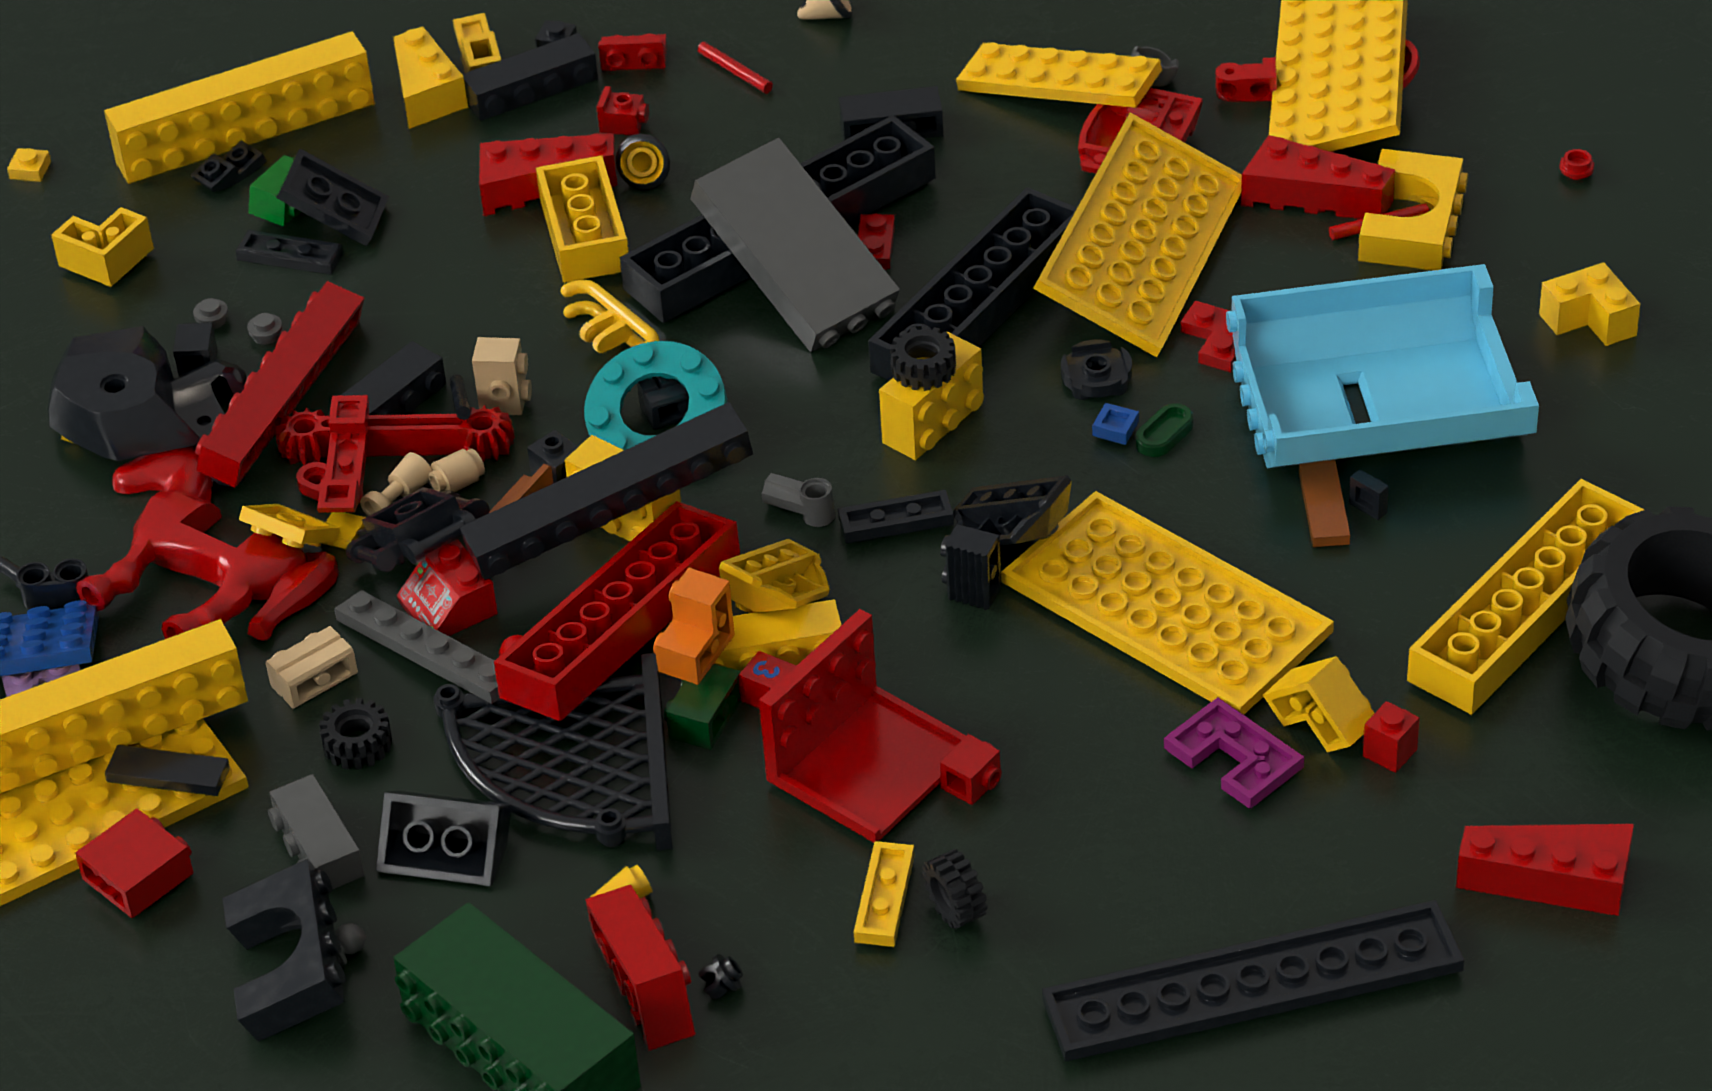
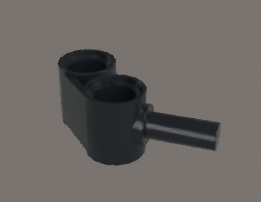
M0 557V572L16 582V586L21 592L23 604L27 609L47 606L49 609L65 608V604L81 600L76 590L77 582L89 576L86 564L82 560L73 558L63 560L55 566L53 572H50L49 567L41 562L27 563L20 568L7 558Z

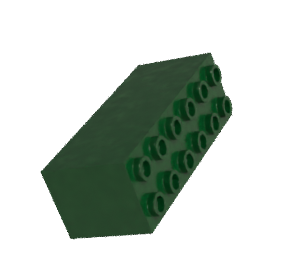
M470 902L463 905L393 957L397 974L395 982L400 989L402 999L400 1008L409 1021L413 1023L419 1022L425 1027L437 1044H445L449 1047L462 1065L465 1067L471 1066L478 1071L491 1089H499L500 1091H636L641 1087L634 1033Z

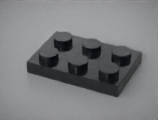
M299 149L276 198L367 246L374 234L389 196L308 152Z

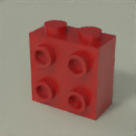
M138 808L75 852L82 879L131 918H134L194 873L190 860L192 851L187 842L180 836L174 837L156 817L149 818Z

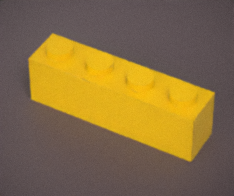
M835 599L809 603L795 609L754 612L733 616L735 635L714 664L741 672L756 653L762 651L791 664L798 665L841 626Z

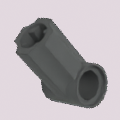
M771 473L765 480L764 489L761 493L763 503L803 514L805 523L814 527L828 525L834 520L835 508L832 485L828 480L824 478H811L802 482Z

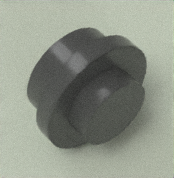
M214 298L205 299L195 306L193 310L194 319L198 323L212 322L213 329L220 328L226 322L228 307L221 300Z
M269 313L258 314L247 325L249 335L256 343L263 345L277 341L283 328L281 319Z

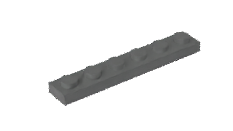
M362 590L334 608L336 620L491 704L500 699L494 660Z

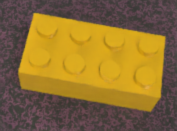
M596 156L536 167L540 201L563 283L621 272L620 257L629 253L628 243L603 157Z

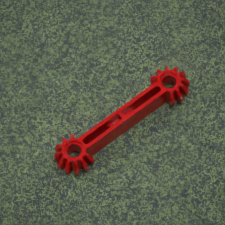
M485 404L481 409L477 410L470 407L471 415L466 420L459 419L457 414L369 415L366 456H405L409 452L420 456L450 455L461 449L467 451L472 448L479 454L483 463L486 459L490 458L498 461L499 454H509V448L514 444V428L508 413L501 412L499 406L488 409ZM307 407L304 412L299 413L293 410L291 417H281V424L276 426L275 436L278 451L281 453L282 458L289 459L290 464H296L301 461L303 465H306L312 461L320 462L321 457L328 456L331 433L328 424L329 416H325L322 409L311 412Z

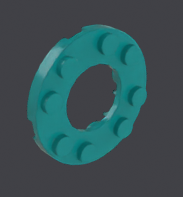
M654 341L631 347L606 363L592 381L587 392L584 407V417L590 436L594 435L623 450L629 449L656 436L642 435L632 431L624 423L621 416V409L627 392H630L631 388L639 381L661 376L665 379L678 380L687 389L689 406L683 420L678 424L680 425L727 403V393L722 378L714 364L704 354L688 345L671 341Z

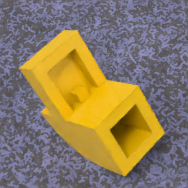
M485 13L453 19V27L465 73L501 61L494 32L489 31Z

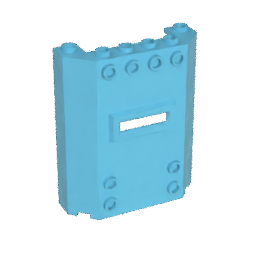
M1485 264L1232 296V311L1226 312V323L1228 332H1233L1236 361L1233 362V376L1235 383L1241 382V403L1243 407L1248 406L1249 408L1247 409L1248 426L1250 431H1256L1254 435L1257 455L1263 454L1267 469L1537 433L1539 404L1530 381L1517 383L1491 314L1493 284ZM1343 385H1359L1371 422L1355 423Z

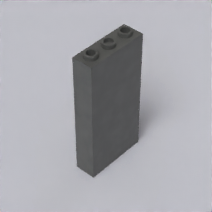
M779 137L695 180L691 195L692 202L810 353L820 347L828 348L832 346L842 335L848 332L856 333L868 321L876 317L884 318L895 309V302L900 291L898 286Z

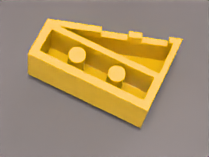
M423 26L410 29L393 37L409 129L468 108L463 75Z

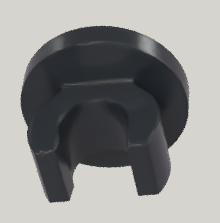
M721 954L715 955L712 958L713 965L705 966L698 973L699 977L707 984L713 982L704 990L714 1000L721 998L728 991V988L733 992L741 988L740 978L743 977V973L731 956L725 958Z

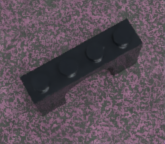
M308 859L223 898L226 928L246 950L286 931L302 929L300 941L287 961L277 969L234 989L237 1019L258 1042L345 1002L342 984L346 983V977L338 958V953L341 952V944L335 934L333 923L337 922V916L329 898V893L332 892V884L327 874L323 870L318 871Z

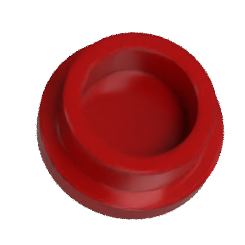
M1572 149L1567 151L1561 159L1560 171L1571 179L1580 180L1593 173L1594 161L1587 151Z

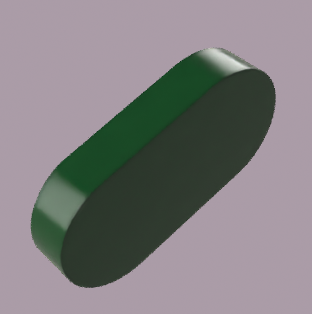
M1177 403L1163 406L1137 430V450L1149 457H1159L1167 454L1192 430V410L1185 405Z

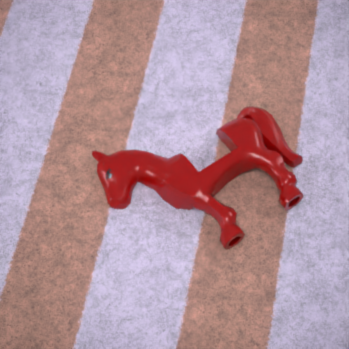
M193 446L140 456L119 466L112 478L113 489L117 493L133 494L149 490L159 492L149 499L133 527V540L126 557L114 563L104 574L86 576L77 582L76 590L80 599L86 601L87 605L96 606L97 611L104 610L109 606L116 595L132 593L138 587L145 568L152 562L161 567L196 576L219 586L217 593L206 603L189 613L174 614L162 623L161 628L165 639L219 619L225 624L228 620L246 610L252 600H267L265 605L251 619L248 626V635L264 641L271 637L274 628L280 621L311 605L336 583L339 574L338 562L335 556L330 553H305L302 548L282 543L283 537L273 533L272 536L254 533L237 548L205 534L204 532L220 520L222 515L219 508L211 503V488L214 481L210 476L196 470L199 455L195 454L196 448Z

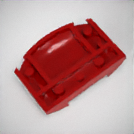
M1149 88L1136 108L1097 104L1087 117L1079 137V155L1082 171L1097 173L1130 112L1185 143L1188 136L1193 135L1202 108L1203 98Z

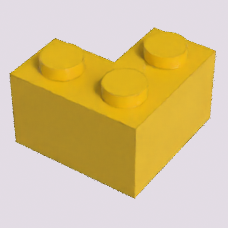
M122 207L100 226L72 216L51 234L60 267L110 287L154 249L147 217Z
M1604 262L1542 282L1539 315L1556 335L1588 325L1605 346L1637 336L1640 303Z
M1337 656L1291 669L1263 694V697L1283 727L1307 721L1327 752L1353 745L1364 734V724L1374 714L1369 700L1362 695L1352 680L1349 670L1341 663Z

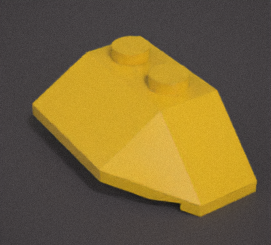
M785 539L721 561L719 567L720 577L729 580L731 600L736 602L735 606L749 613L795 609L827 597L830 591L825 571L820 566V554L790 539Z

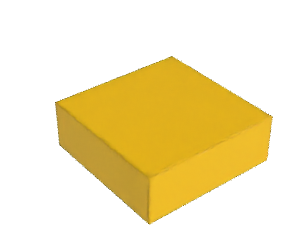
M332 512L326 522L340 527L337 540L321 544L346 549L351 541L359 538L358 531L365 527L362 519L366 517L345 512Z

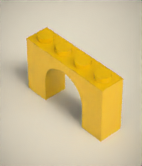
M1382 149L1378 164L1395 169L1394 199L1415 201L1421 204L1426 203L1431 211L1415 217L1365 213L1359 234L1358 261L1426 270H1441L1444 258L1451 257L1453 238L1449 236H1456L1458 216L1454 214H1461L1463 194L1459 193H1466L1468 173L1462 172L1463 158Z

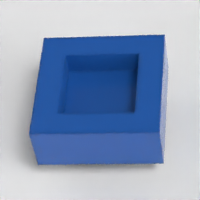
M1105 403L1092 425V436L1126 445L1139 423V411Z

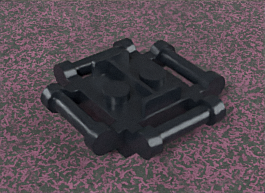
M422 487L362 519L365 527L358 531L359 538L351 541L346 547V556L349 560L356 563H370L374 568L383 572L391 571L396 564H404L403 556H406L412 564L416 565L425 560V555L462 536L459 527L489 514V505L482 499L474 498L468 500L462 498L457 492H440Z

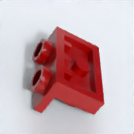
M666 34L613 35L611 37H602L599 42L601 71L666 68Z

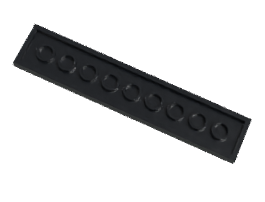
M1433 900L1042 988V1000L1064 1060L1067 1062L1461 972L1464 969V959L1437 901Z

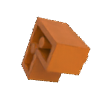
M688 568L680 580H676L670 588L669 601L672 604L673 619L666 630L659 633L656 637L653 652L656 654L658 672L699 685L734 637L735 632L729 580Z

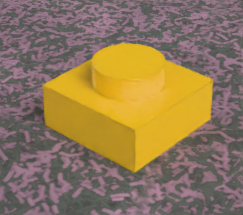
M18 148L7 168L9 179L41 182L51 163L49 151Z

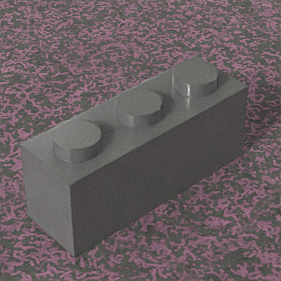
M313 774L269 792L273 808L268 809L270 821L276 831L282 830L284 832L283 840L291 857L297 855L300 859L298 863L308 859L318 871L323 870L330 879L332 890L364 876L359 848Z

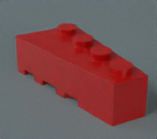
M596 133L584 136H559L542 139L527 138L524 140L480 143L479 187L484 216L496 214L495 208L510 205L511 209L514 210L525 207V201L540 198L536 167L602 156L611 187L617 186L614 134Z
M1268 135L1242 173L1241 206L1253 207L1254 202L1268 203L1270 204V209L1284 210L1286 205L1304 207V213L1318 214V212L1331 210L1335 211L1338 217L1363 219L1365 213H1386L1394 201L1395 169Z
M1634 824L1465 826L1458 856L1456 888L1619 916L1631 852Z
M631 884L585 899L592 933L609 968L613 969L622 996H627L632 1008L631 1014L636 1025L642 1024L643 1038L648 1050L650 1051L694 1036L695 1030L686 985L691 984L689 970L684 960L678 962L677 952L672 940H665L664 931L659 919H652L647 899L645 897L639 898Z

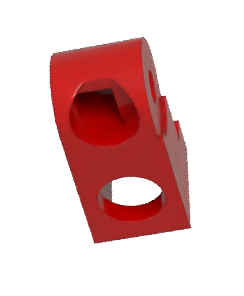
M1276 57L1263 58V63L1239 65L1229 62L1219 65L1215 71L1217 97L1229 102L1272 101L1273 91L1277 90Z

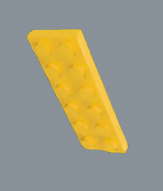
M991 42L983 43L957 77L956 83L958 91L1136 108L1162 71L1160 59L1146 58L1144 56L1133 57L1113 53H1089L1082 50L1066 51L1055 48H1033L1025 45H1000Z

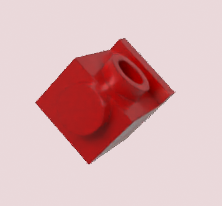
M604 87L597 104L600 133L631 136L639 134L642 124L647 123L649 118V105L644 103V96L626 92L614 93L611 92V87Z

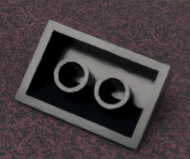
M400 790L385 792L376 871L492 886L508 843L512 804Z

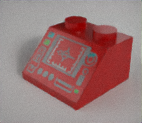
M458 539L425 555V560L418 563L397 594L398 602L411 617L447 636H451L498 614L492 580L490 578L487 580L483 579L469 552Z

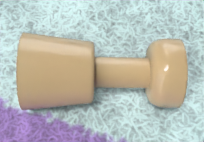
M409 452L389 475L388 481L390 485L381 493L370 491L361 498L360 504L365 514L370 516L391 505L399 495L406 497L429 482L428 474L432 471L430 465L416 453Z

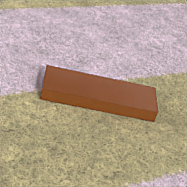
M1336 460L1299 464L1298 471L1312 546L1350 545V531Z

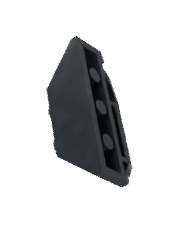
M1068 475L973 487L953 510L954 518L959 525L1000 535L999 546L1012 545L1039 538L1044 539L1057 531L1058 523L1068 512L1072 480Z

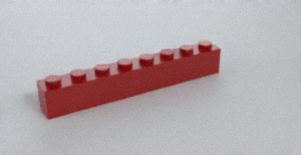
M329 281L324 284L319 292L314 291L311 294L304 312L298 311L295 315L291 329L280 334L273 352H266L257 373L254 371L250 373L244 390L233 395L228 411L225 414L220 413L214 421L211 433L209 435L204 434L200 438L195 450V454L199 455L197 471L236 488L275 436L276 426L281 424V417L290 416L358 325L364 297Z

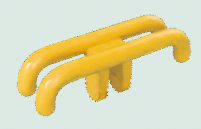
M582 279L571 281L561 287V294L566 298L584 293L592 296L604 306L602 307L592 301H577L567 305L563 311L564 316L569 319L584 314L594 317L588 323L583 324L579 335L585 342L590 343L592 341V346L597 352L604 353L624 342L630 347H634L647 342L659 341V335L650 325L599 284Z

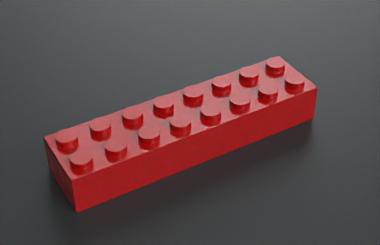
M676 501L494 661L499 698L552 719L563 720L672 621L673 613L672 604L669 601V591L672 584L676 580H680L688 568L720 577L719 567L721 561L740 555L737 522Z

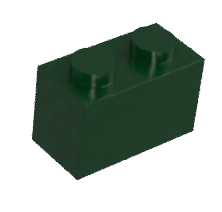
M713 664L699 685L682 680L680 690L674 699H670L667 702L664 710V720L667 721L669 738L711 750L741 702L740 671Z

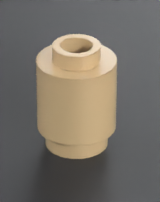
M471 448L467 451L461 449L431 464L432 471L429 472L428 477L434 490L457 492L477 482L479 477L484 475L485 468L481 457L474 449Z

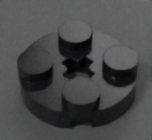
M1083 341L1074 345L1072 353L1068 354L1067 357L1065 354L1062 357L1061 378L1065 386L1072 390V396L1079 400H1086L1090 397L1099 398L1123 395L1127 392L1128 383L1132 378V358L1123 347H1121V351L1112 348L1109 341ZM1092 367H1099L1100 370H1092Z

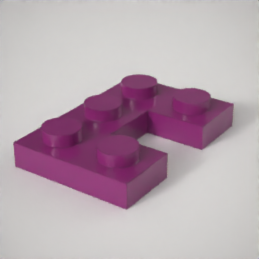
M1218 697L1164 737V749L1191 768H1194L1218 748L1239 761L1240 764L1221 778V789L1249 809L1253 808L1304 768L1303 755Z

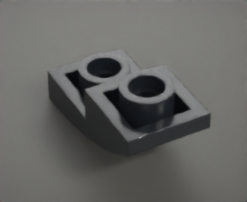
M240 140L222 158L213 153L190 175L193 180L212 192H217L244 180L267 161L262 152Z

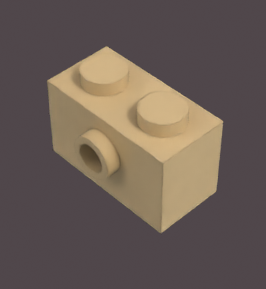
M478 337L472 365L479 409L485 404L488 409L499 406L503 413L522 415L525 401L531 400L532 384L531 380H526L525 378L528 370L527 353H522L520 338Z

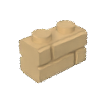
M331 626L318 633L309 634L300 643L287 650L278 651L271 659L265 662L272 688L280 696H283L284 700L293 709L358 673L352 647Z

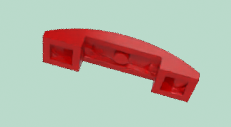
M368 395L332 396L328 423L331 433L325 478L321 479L317 505L318 513L355 512L358 506L367 455Z

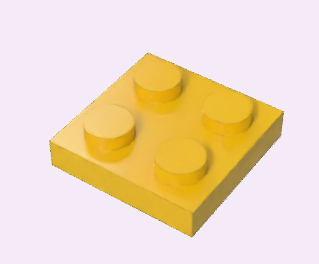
M281 504L242 506L239 517L240 521L251 525V531L265 536H272V533L283 537L282 543L296 548H303L304 544L320 547L323 542H335L340 530L338 526Z

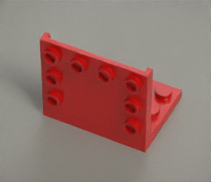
M862 609L854 613L759 699L767 781L873 843L875 841L879 842L941 782L940 761L966 737L963 733L877 686L872 615Z

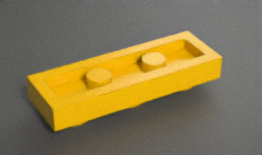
M874 842L854 928V943L895 947L915 857L914 845Z

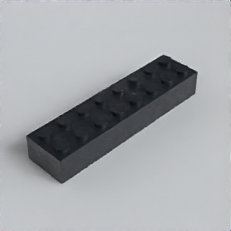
M1026 187L868 340L870 372L889 381L894 377L891 370V344L893 345L895 337L900 338L899 333L902 331L909 333L910 328L916 327L917 330H922V326H928L929 330H933L936 327L940 329V333L949 332L980 347L1036 291L1033 287L1077 207Z

